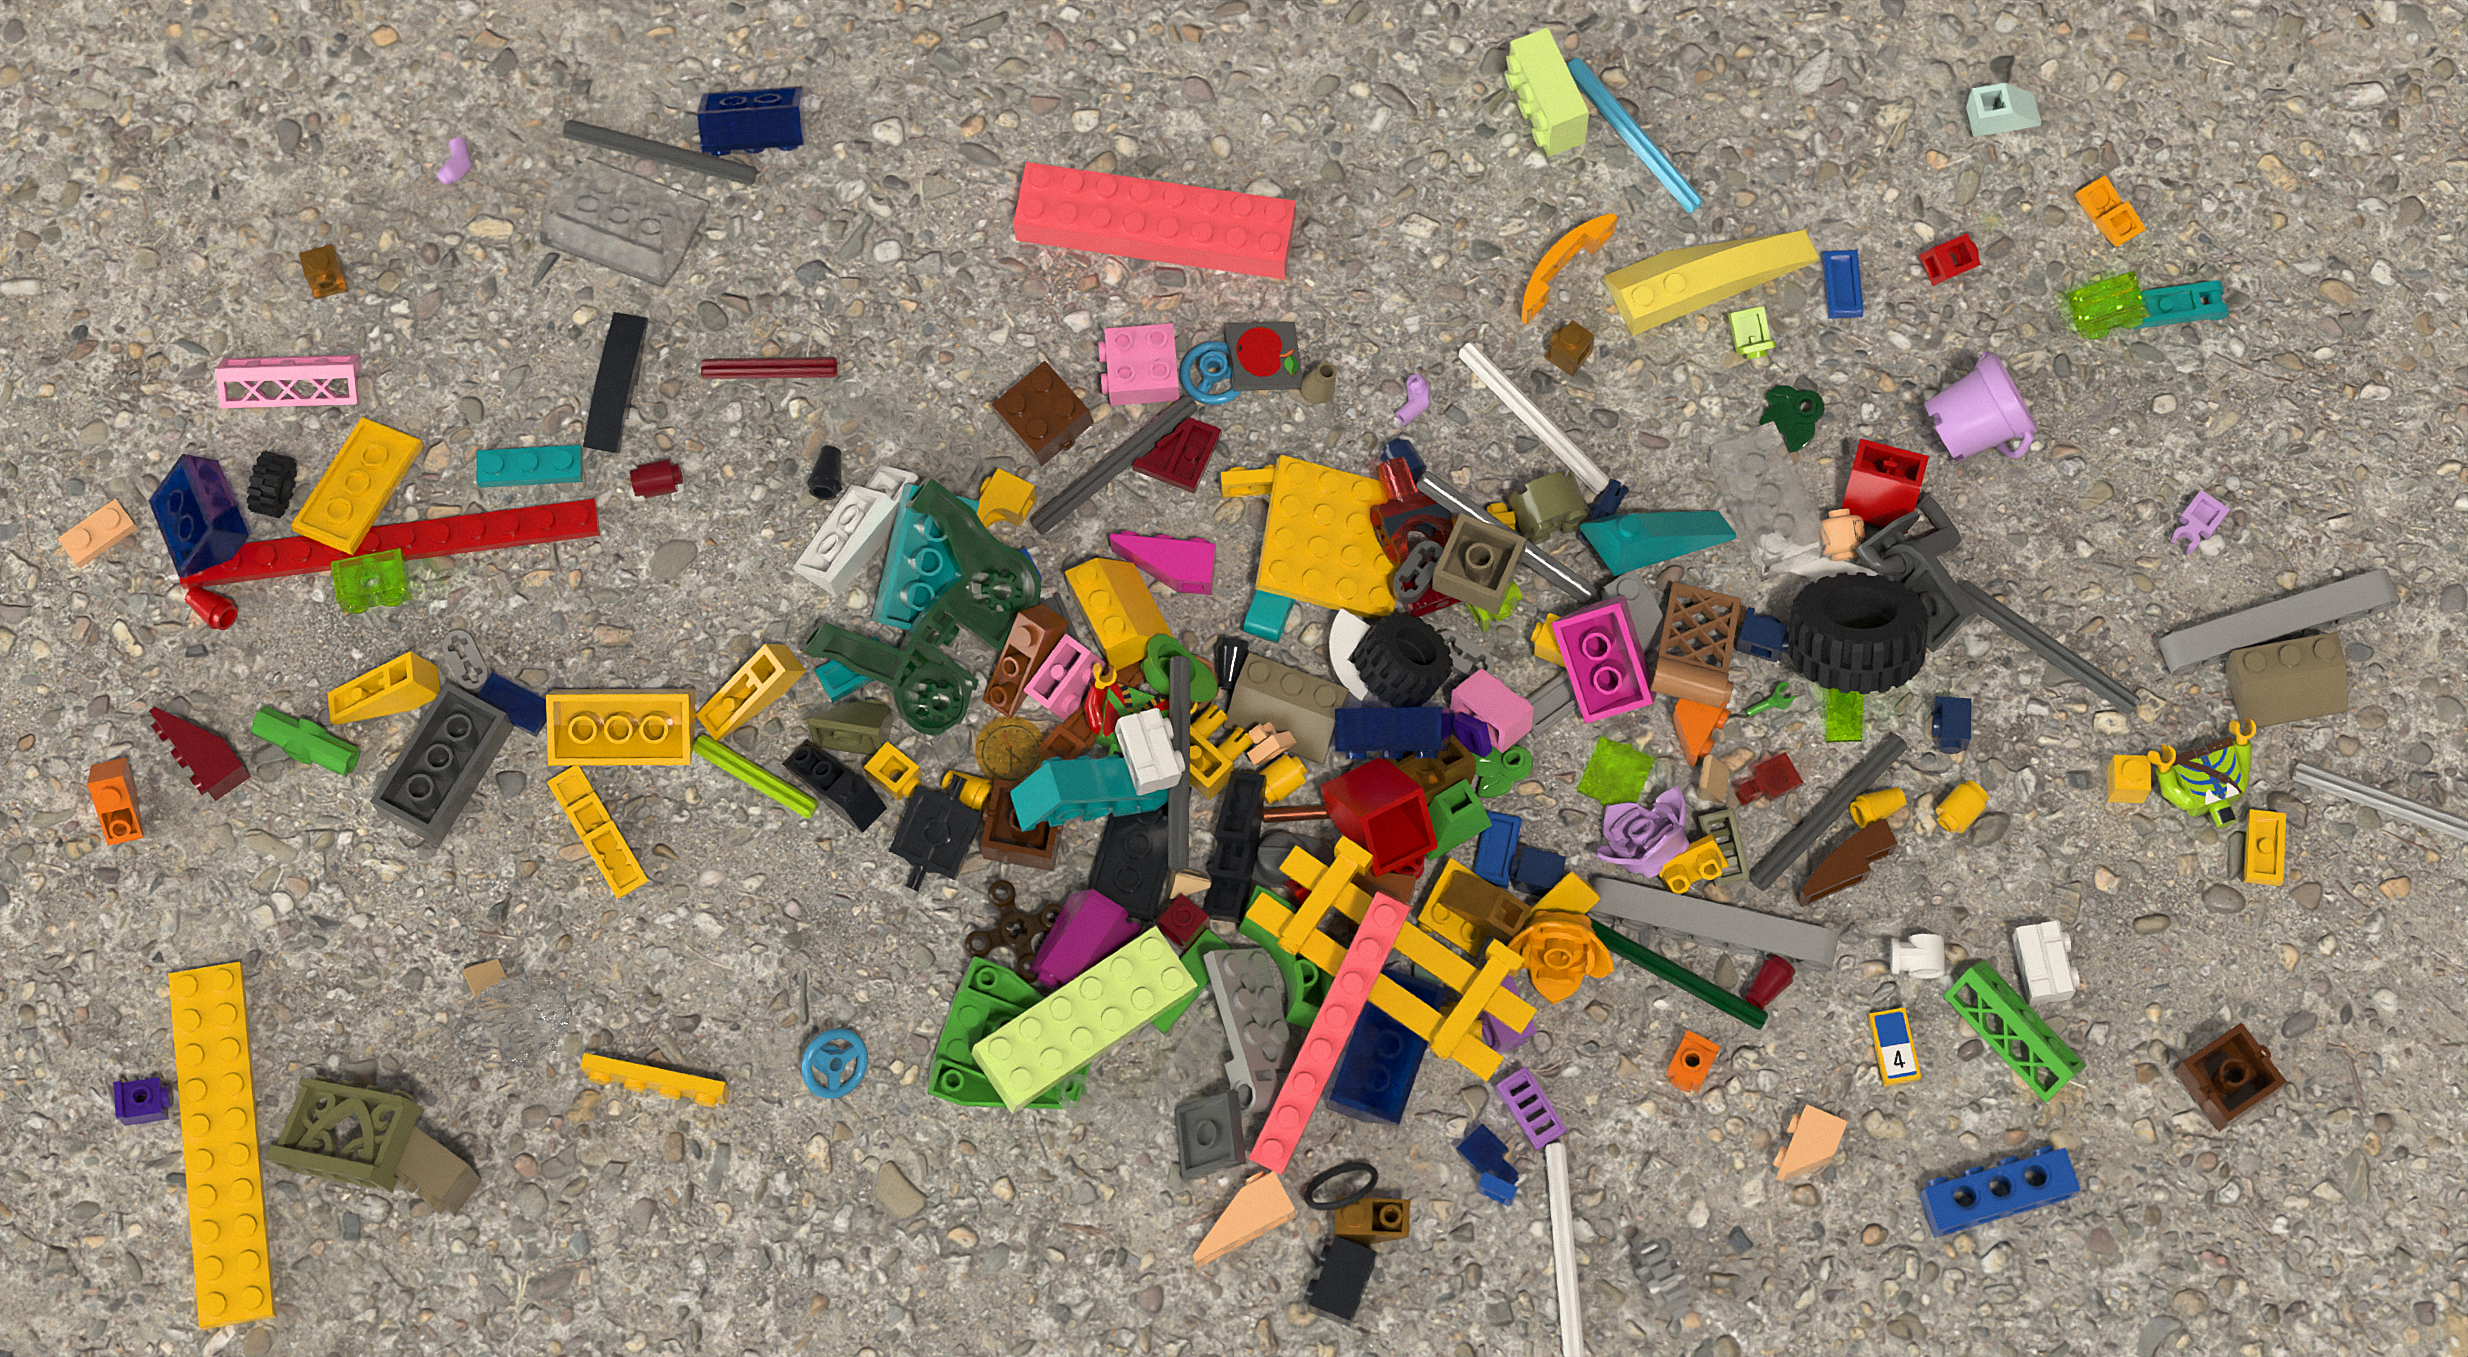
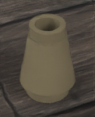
M1321 362L1303 378L1301 390L1309 402L1314 404L1326 403L1333 397L1337 369L1332 363Z

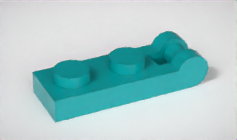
M2218 280L2128 293L2126 298L2134 330L2206 319L2217 321L2230 315L2228 305L2222 299L2224 294L2223 284ZM2201 298L2208 299L2209 304L2202 305Z

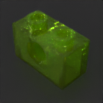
M400 548L331 562L336 601L344 613L360 614L368 611L371 607L381 605L395 607L403 604L406 600L413 599L408 562ZM380 579L378 585L374 588H365L370 580Z

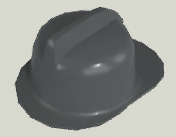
M1286 832L1267 834L1259 839L1253 877L1264 886L1285 889L1283 883L1291 878L1281 872L1279 868L1296 845L1329 868L1334 862V856L1324 842L1311 836Z

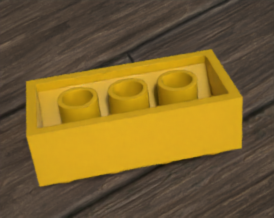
M554 689L546 694L548 766L691 765L696 727L695 689Z

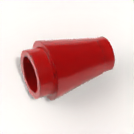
M193 586L186 593L185 603L211 629L223 631L235 622L238 609L234 606L233 600L199 586Z

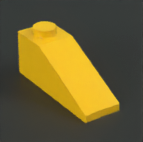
M764 644L701 708L696 717L713 739L720 741L784 695L806 670L787 645Z
M409 651L328 692L330 723L339 725L411 711L434 700L440 692L438 667Z

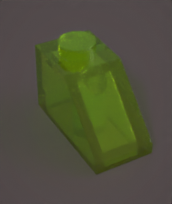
M1822 687L1826 743L1862 742L1864 694L1850 691L1847 694L1839 692V689L1831 688L1829 690Z

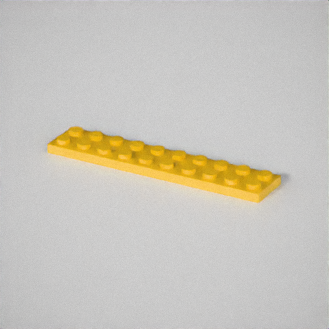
M239 961L168 973L199 1327L205 1330L276 1318L244 967Z

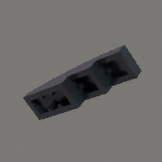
M617 312L613 313L595 382L583 447L620 453L625 419L629 420L634 386H638L649 318Z
M1231 771L1214 834L1218 843L1209 876L1213 881L1204 911L1211 920L1241 923L1258 850L1267 782L1265 775Z

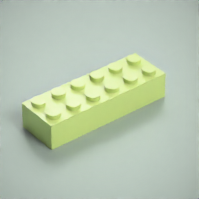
M1154 926L975 1044L971 1055L1010 1112L1014 1114L1194 993L1198 985L1157 926Z

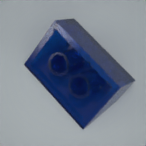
M803 86L702 93L697 112L702 153L711 152L713 156H724L730 154L731 151L744 150L746 153L754 154L763 152L765 148L778 147L781 151H791L797 149L798 146L804 145L805 112Z
M182 453L148 500L179 577L185 578L233 559L249 537L218 460Z
M1444 707L1335 709V752L1346 753V760H1367V753H1381V759H1403V752H1416V759H1437L1438 752L1449 751L1454 710Z

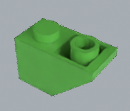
M1467 779L1438 794L1430 803L1428 810L1438 848L1426 853L1431 862L1492 826L1482 803Z

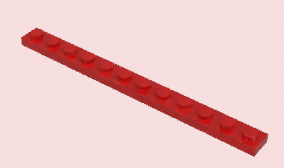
M596 499L371 527L353 555L306 536L178 552L180 585L183 589H190L193 586L206 587L600 536L598 505Z

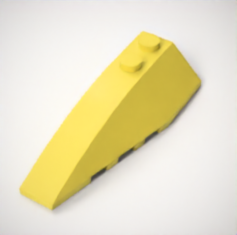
M1798 230L1664 251L1604 275L1603 280L1631 336H1634L1818 262L1819 256L1806 231Z

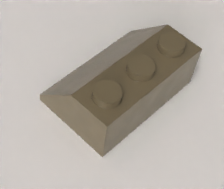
M2337 632L2233 650L2224 664L2242 731L2246 727V717L2254 721L2257 729L2348 711L2347 666Z
M1249 652L1235 685L1227 713L1228 720L1224 724V729L1234 732L1238 726L1244 730L1242 733L1244 735L1246 732L1249 734V731L1257 725L1261 724L1263 726L1270 722L1277 733L1290 731L1297 742L1285 752L1324 765L1349 704V689Z

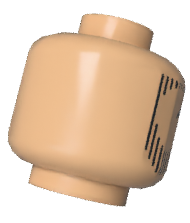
M1849 509L1829 511V518L1822 520L1818 525L1822 553L1826 556H1831L1832 561L1859 558L1860 556L1856 549L1866 541L1863 519L1858 515H1850Z

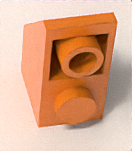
M1679 699L1672 720L1688 765L1695 768L1700 758L1704 759L1705 756L1707 757V754H1710L1715 744V741L1710 739L1716 728L1722 730L1730 716L1731 711L1726 709L1728 703L1722 702L1721 708H1716L1684 699Z
M127 758L91 765L87 785L107 845L110 846L143 838L144 833L137 788Z

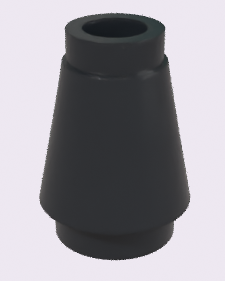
M825 446L821 449V453L807 481L810 487L809 492L815 498L832 500L836 498L837 493L842 489V452L836 447Z
M1221 638L1220 646L1216 647L1218 689L1234 692L1249 652L1251 653L1248 650L1249 642L1236 638Z

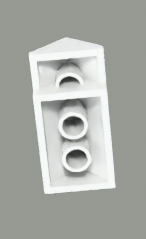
M880 464L865 487L851 484L792 569L838 598L891 535L904 484L920 486L921 481L915 473Z

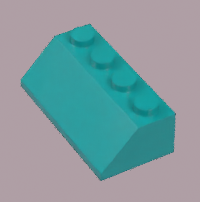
M904 484L871 620L906 630L910 629L929 601L946 584L957 577L935 522L924 514L912 513L904 507L919 487L910 484ZM956 496L977 513L980 501Z

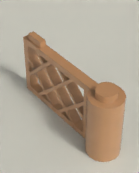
M1672 582L1650 691L1716 708H1721L1722 702H1730L1734 682L1728 681V670L1736 625L1743 626L1747 606L1740 605L1741 598ZM1677 595L1692 599L1695 605L1685 609L1676 599ZM1718 605L1730 608L1731 612L1719 617L1711 607ZM1702 611L1710 622L1700 626L1692 615ZM1683 620L1691 630L1680 634L1672 624ZM1717 628L1725 639L1715 643L1707 632ZM1698 637L1706 647L1695 651L1687 641ZM1678 645L1686 655L1677 657L1666 654V651ZM1713 654L1721 663V667L1706 664L1702 658Z

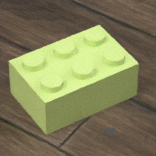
M1547 27L1510 41L1509 56H1506L1508 71L1505 72V78L1510 90H1516L1520 100L1518 104L1524 119L1530 118L1534 127L1532 128V134L1538 147L1543 146L1547 156L1550 157L1585 144L1589 111L1549 28Z

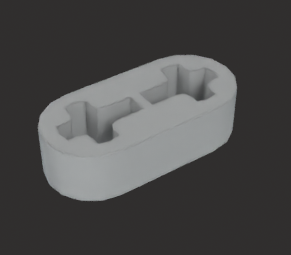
M455 630L447 634L443 639L442 649L459 685L465 692L471 695L483 693L490 685L491 676L473 638L463 630ZM459 641L465 645L464 651L467 657L463 659L460 658L455 650L454 644ZM470 666L479 674V681L475 684L468 680L469 674L466 668Z
M1443 631L1439 633L1445 639L1444 644L1454 643V651L1459 654L1451 652L1449 655L1453 659V666L1451 667L1453 673L1466 680L1474 674L1472 672V664L1469 661L1477 664L1482 660L1485 662L1484 669L1486 672L1493 675L1494 659L1488 651L1456 632Z

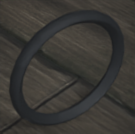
M1360 1162L1348 1163L1332 1168L1309 1184L1304 1195L1305 1203L1310 1208L1320 1211L1335 1210L1351 1205L1369 1194L1375 1187L1379 1176L1377 1169L1370 1164ZM1357 1170L1368 1171L1371 1175L1370 1181L1362 1189L1346 1198L1327 1203H1317L1312 1199L1314 1190L1334 1176Z

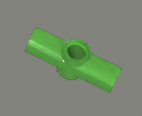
M267 706L259 710L253 719L250 731L253 736L282 748L287 755L307 765L315 763L345 778L354 771L358 763L360 750L357 747L329 735L325 729L309 720L300 718L298 721Z

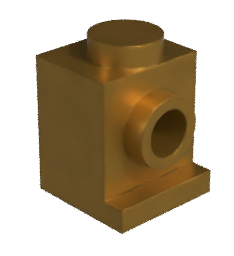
M333 244L299 252L304 277L313 292L315 300L348 291L342 262Z
M1572 320L1566 327H1560L1554 333L1549 342L1552 346L1544 355V358L1573 377L1592 353L1595 335Z

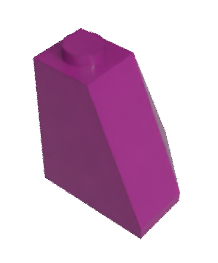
M1094 889L1070 894L1029 969L1038 974L1037 980L1043 985L1052 989L1063 987L1137 937L1141 928L1133 921L1128 924L1125 921L1129 915L1127 911Z

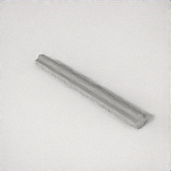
M2298 761L2292 774L2294 781L2468 841L2467 818L2304 761Z

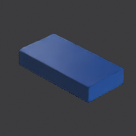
M1858 250L1823 251L1822 262L1828 319L1863 317L1864 308Z
M1487 811L1492 826L1482 832L1474 873L1494 886L1508 889L1522 818Z

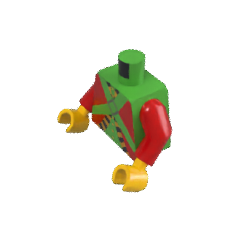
M1099 662L1094 664L1092 669L1096 681L1091 683L1084 704V711L1089 729L1094 733V742L1110 748L1108 756L1116 754L1120 758H1124L1115 733L1118 719L1136 713L1140 714L1143 711L1154 708L1160 710L1163 719H1169V701L1116 683L1117 673L1113 665L1110 666V671L1107 675L1100 676L1102 666ZM1193 701L1190 705V714L1194 713L1197 709L1196 701Z

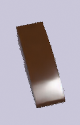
M1885 818L1863 828L1844 841L1822 862L1800 894L1798 902L1801 907L1866 881L1871 871L1868 864L1894 853L1897 841Z

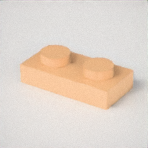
M115 498L57 539L80 569L138 528Z

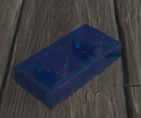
M493 672L476 697L507 713L513 726L534 737L538 736L547 721L545 699Z

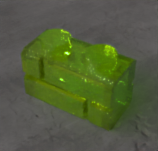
M2134 270L2067 293L2076 328L2084 339L2088 337L2091 340L2101 339L2109 334V330L2121 326L2125 329L2134 328L2143 323L2142 319L2151 317L2142 282Z

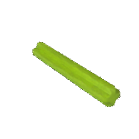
M700 735L695 742L693 749L696 754L801 816L809 819L816 812L818 804L815 799L706 735Z

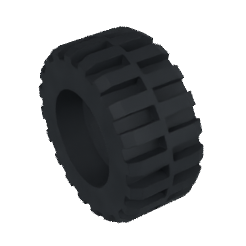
M1845 572L1837 573L1835 577L1831 578L1829 576L1822 577L1817 583L1811 582L1793 600L1790 615L1789 656L1798 671L1803 673L1811 682L1817 681L1821 687L1829 690L1835 688L1839 689L1841 693L1849 694L1850 691L1859 692V694H1870L1871 691H1878L1879 693L1889 691L1893 686L1898 688L1908 680H1911L1924 665L1929 617L1927 608L1915 591L1911 588L1906 589L1904 584L1897 580H1887L1886 576L1878 574L1876 576H1869L1864 572L1848 575Z

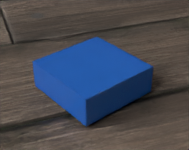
M1487 1172L1483 1173L1478 1185L1479 1194L1507 1207L1512 1206L1517 1196V1186Z

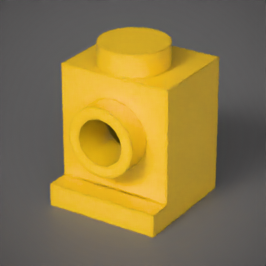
M888 741L864 766L867 779L872 783H876L898 802L904 795L907 798H911L916 787H921L922 781L919 780L922 776L920 767ZM894 774H902V777L896 783L891 781V777Z

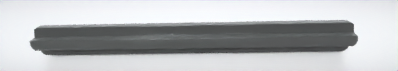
M572 119L564 124L563 136L568 139L745 185H752L756 180L757 168L754 166Z
M1188 395L1181 397L1031 518L1033 528L1041 535L1047 533L1129 467L1137 458L1145 454L1157 442L1196 413L1197 404Z
M1430 471L1424 472L1417 481L1416 488L1457 517H1459L1460 513L1522 536ZM1526 539L1523 563L1582 604H1587L1593 598L1596 592L1594 585Z
M1965 580L1959 586L1976 612L2126 714L2132 713L2140 701L2138 695L1970 581Z
M1174 656L1170 659L1169 720L1173 729V739H1170L1173 750L1181 752L1185 764V771L1182 772L1179 783L1169 788L1168 867L1172 870H1185L1189 867L1191 661L1186 656Z
M1893 734L1752 874L1750 880L1754 886L1761 891H1765L1855 801L1858 795H1861L1906 751L1907 743L1899 735Z

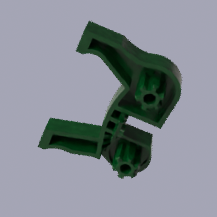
M925 478L904 507L912 513L924 514L935 522L957 577L946 584L924 607L907 632L899 649L820 621L800 648V651L808 657L831 659L848 671L884 684L889 689L902 718L911 728L926 735H942L952 731L963 721L967 713L972 690L976 691L979 680L935 647L939 648L942 643L948 646L960 630L956 626L958 624L992 650L1000 651L1007 642L1018 612L1037 606L1041 595V582L1035 566L1023 553L999 542L985 528L975 510L934 479Z

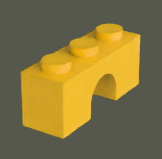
M998 468L993 477L988 476L980 489L981 498L979 499L977 515L987 530L991 525L1000 521H1007L1021 527L1037 500L1035 485Z

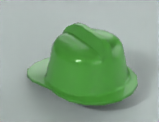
M1157 634L1151 638L1148 644V656L1141 663L1140 667L1144 672L1146 680L1154 690L1164 695H1170V659L1174 656H1186L1191 661L1190 700L1209 702L1215 698L1218 691L1217 682L1204 664L1191 655L1173 637L1166 634Z

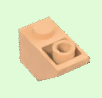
M1806 1104L1802 1114L1795 1112L1787 1130V1133L1793 1135L1789 1147L1781 1145L1773 1166L1780 1168L1776 1179L1783 1182L1831 1163L1848 1121Z

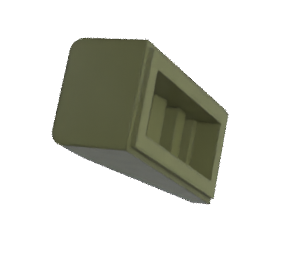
M1734 808L1697 816L1702 838L1713 834L1714 838L1731 835L1732 842L1718 846L1722 852L1735 849L1736 856L1727 858L1728 864L1738 863L1740 870L1724 873L1714 878L1715 887L1750 879L1751 876ZM1727 821L1728 828L1710 832L1709 825Z

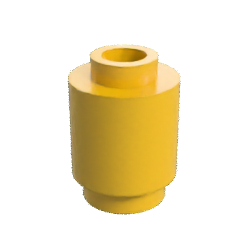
M1284 754L1258 773L1259 775H1265L1267 778L1265 802L1268 805L1274 801L1281 802L1306 783L1304 775L1308 772L1297 756L1290 758L1287 754Z
M1967 780L1964 784H1958L1936 808V813L1939 816L1937 818L1938 823L1950 833L1955 831L1964 833L1986 809L1985 803L1989 800L1988 794L1980 785L1972 780Z

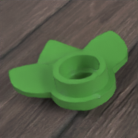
M1515 744L1503 753L1492 746V752L1485 758L1470 752L1476 760L1475 775L1482 777L1478 789V796L1480 798H1493L1507 793L1514 781L1525 779L1533 768V758L1530 752L1524 747L1515 746ZM1520 759L1518 764L1509 765L1512 760Z

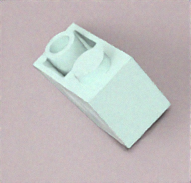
M2008 83L1971 89L1966 109L1974 137L2041 125L2033 92Z

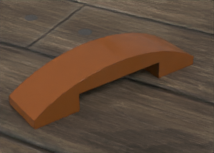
M1144 660L1117 670L1115 682L1139 690L1146 680L1144 672L1140 667ZM1107 666L1105 670L1102 672V676H1105L1109 673V666ZM1086 698L1062 726L1060 724L1056 726L1037 749L1038 754L1045 759L1061 757L1062 760H1073L1085 756L1096 743L1094 742V733L1089 729L1084 711Z

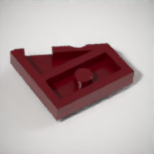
M1189 417L1177 426L1173 434L1166 435L1157 442L1156 448L1142 459L1140 457L1137 458L1133 463V470L1195 494L1221 438L1222 429Z

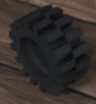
M268 451L262 452L261 456H258L256 459L257 465H254L252 468L253 475L249 478L250 486L247 488V494H249L247 503L249 504L248 509L251 510L250 512L275 518H281L285 514V509H288L290 505L289 499L293 497L292 489L296 485L294 478L297 476V471L295 470L297 464L294 462V458Z

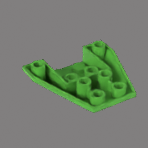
M976 956L973 957L953 998L930 1067L927 1094L959 1106L1008 1108L971 1055L973 1047L1045 998L1010 969ZM1091 1062L1023 1108L1075 1110Z

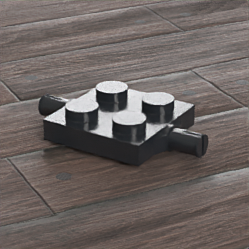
M953 774L946 794L933 793L922 787H916L888 851L904 858L911 866H914L905 887L919 892L926 872L939 873L956 881L983 819L982 813L968 808L959 800L967 779Z

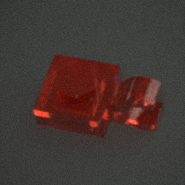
M1786 752L1754 767L1753 774L1756 778L1738 786L1739 791L1735 795L1742 806L1753 802L1764 793L1771 802L1800 788L1803 780Z

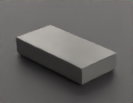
M1567 671L1527 698L1530 705L1534 707L1532 727L1529 733L1536 739L1579 708Z

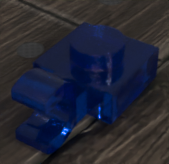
M1483 1123L1456 1148V1152L1481 1177L1484 1172L1488 1173L1491 1170L1497 1178L1515 1185L1519 1181L1517 1177L1519 1173L1503 1159L1509 1153V1148Z

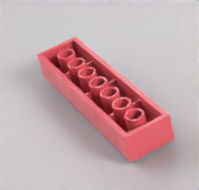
M1026 162L1013 225L1016 241L1285 280L1296 221V201Z

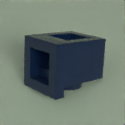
M1748 607L1736 651L1777 663L1780 651L1787 653L1789 648V632L1786 631L1788 625L1781 624L1779 619L1772 616H1755V608Z
M1935 697L1931 707V715H1933L1931 732L1932 737H1938L1937 749H1940V752L1957 754L1961 750H1967L1971 741L1972 698Z

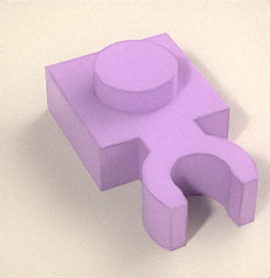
M2200 490L2179 519L2186 526H2181L2175 530L2170 543L2174 545L2180 537H2186L2191 543L2186 554H2192L2200 542L2199 535L2209 540L2228 515L2230 509Z

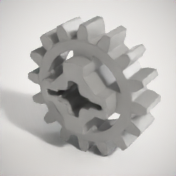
M1653 1240L1637 1247L1636 1251L1642 1266L1636 1270L1641 1279V1284L1655 1308L1663 1307L1673 1321L1690 1314V1308L1687 1305L1688 1301L1684 1296L1690 1293V1289L1682 1269L1678 1266L1671 1252L1663 1254V1251L1659 1249L1657 1243Z

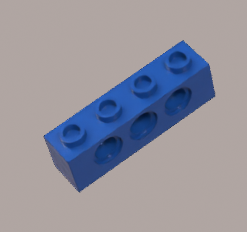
M2053 1146L2043 1147L2032 1152L2033 1157L2019 1160L2018 1156H2012L1997 1162L1998 1167L1984 1171L1983 1166H1977L1962 1172L1963 1177L1949 1181L1948 1176H1943L1927 1182V1187L1920 1194V1199L1933 1237L1937 1238L2075 1198L2081 1189L2066 1147L2054 1150ZM2035 1172L2039 1174L2043 1185L2039 1187L2031 1186L2025 1179V1173ZM1992 1182L2002 1183L2007 1189V1196H1995L1991 1192L1989 1184ZM1957 1192L1967 1193L1972 1199V1206L1962 1207L1958 1205L1954 1199V1194Z

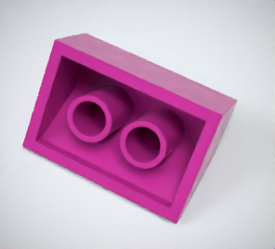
M1625 595L1588 605L1551 623L1585 724L1654 703L1657 693L1650 691L1652 677Z

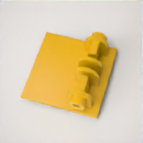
M1449 858L1416 920L1421 922L1418 927L1422 931L1429 934L1435 931L1471 956L1476 957L1487 934L1442 906L1440 902L1456 872L1486 883L1488 882L1454 859Z

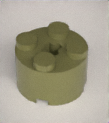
M1560 471L1537 478L1525 484L1527 491L1520 496L1517 490H1515L1508 497L1523 536L1530 539V542L1535 545L1551 538L1550 533L1563 529V532L1567 534L1580 529V525L1583 523L1582 520L1589 513L1588 506L1573 471H1569L1567 477H1564L1563 472Z

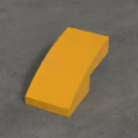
M2106 175L2074 194L2088 217L2116 248L2146 230L2129 201L2122 202Z

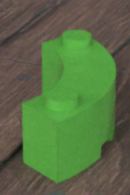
M1256 885L1248 901L1238 933L1247 936L1262 946L1280 968L1288 994L1285 1021L1310 1030L1332 986V976L1298 952L1293 956L1283 950L1277 944L1279 939L1245 916L1262 892L1296 914V908L1286 900Z

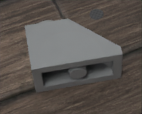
M1633 570L1624 573L1603 588L1602 601L1625 595L1643 653L1646 655L1660 644L1664 617L1654 595Z

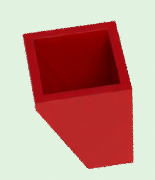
M1383 756L1320 785L1328 816L1342 835L1373 855V863L1369 871L1375 878L1438 848L1423 787Z

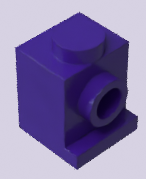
M159 1077L123 1083L121 1081L113 1082L115 1115L125 1126L169 1119L168 1108L173 1106V1094L171 1087L167 1086ZM147 1094V1099L142 1103H138V1096Z

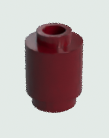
M671 458L639 464L637 469L630 470L631 484L635 497L644 496L647 499L678 492V485L683 484L681 467L679 463L673 464Z

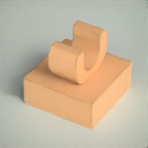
M1270 722L1263 726L1259 724L1249 731L1251 739L1257 746L1250 750L1247 755L1253 765L1270 762L1297 742L1290 731L1277 733Z

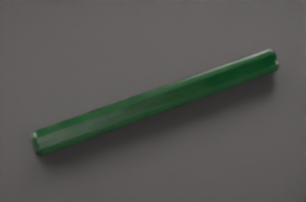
M1590 918L1591 927L1595 931V935L1611 952L1757 1030H1761L1768 1019L1767 1012Z

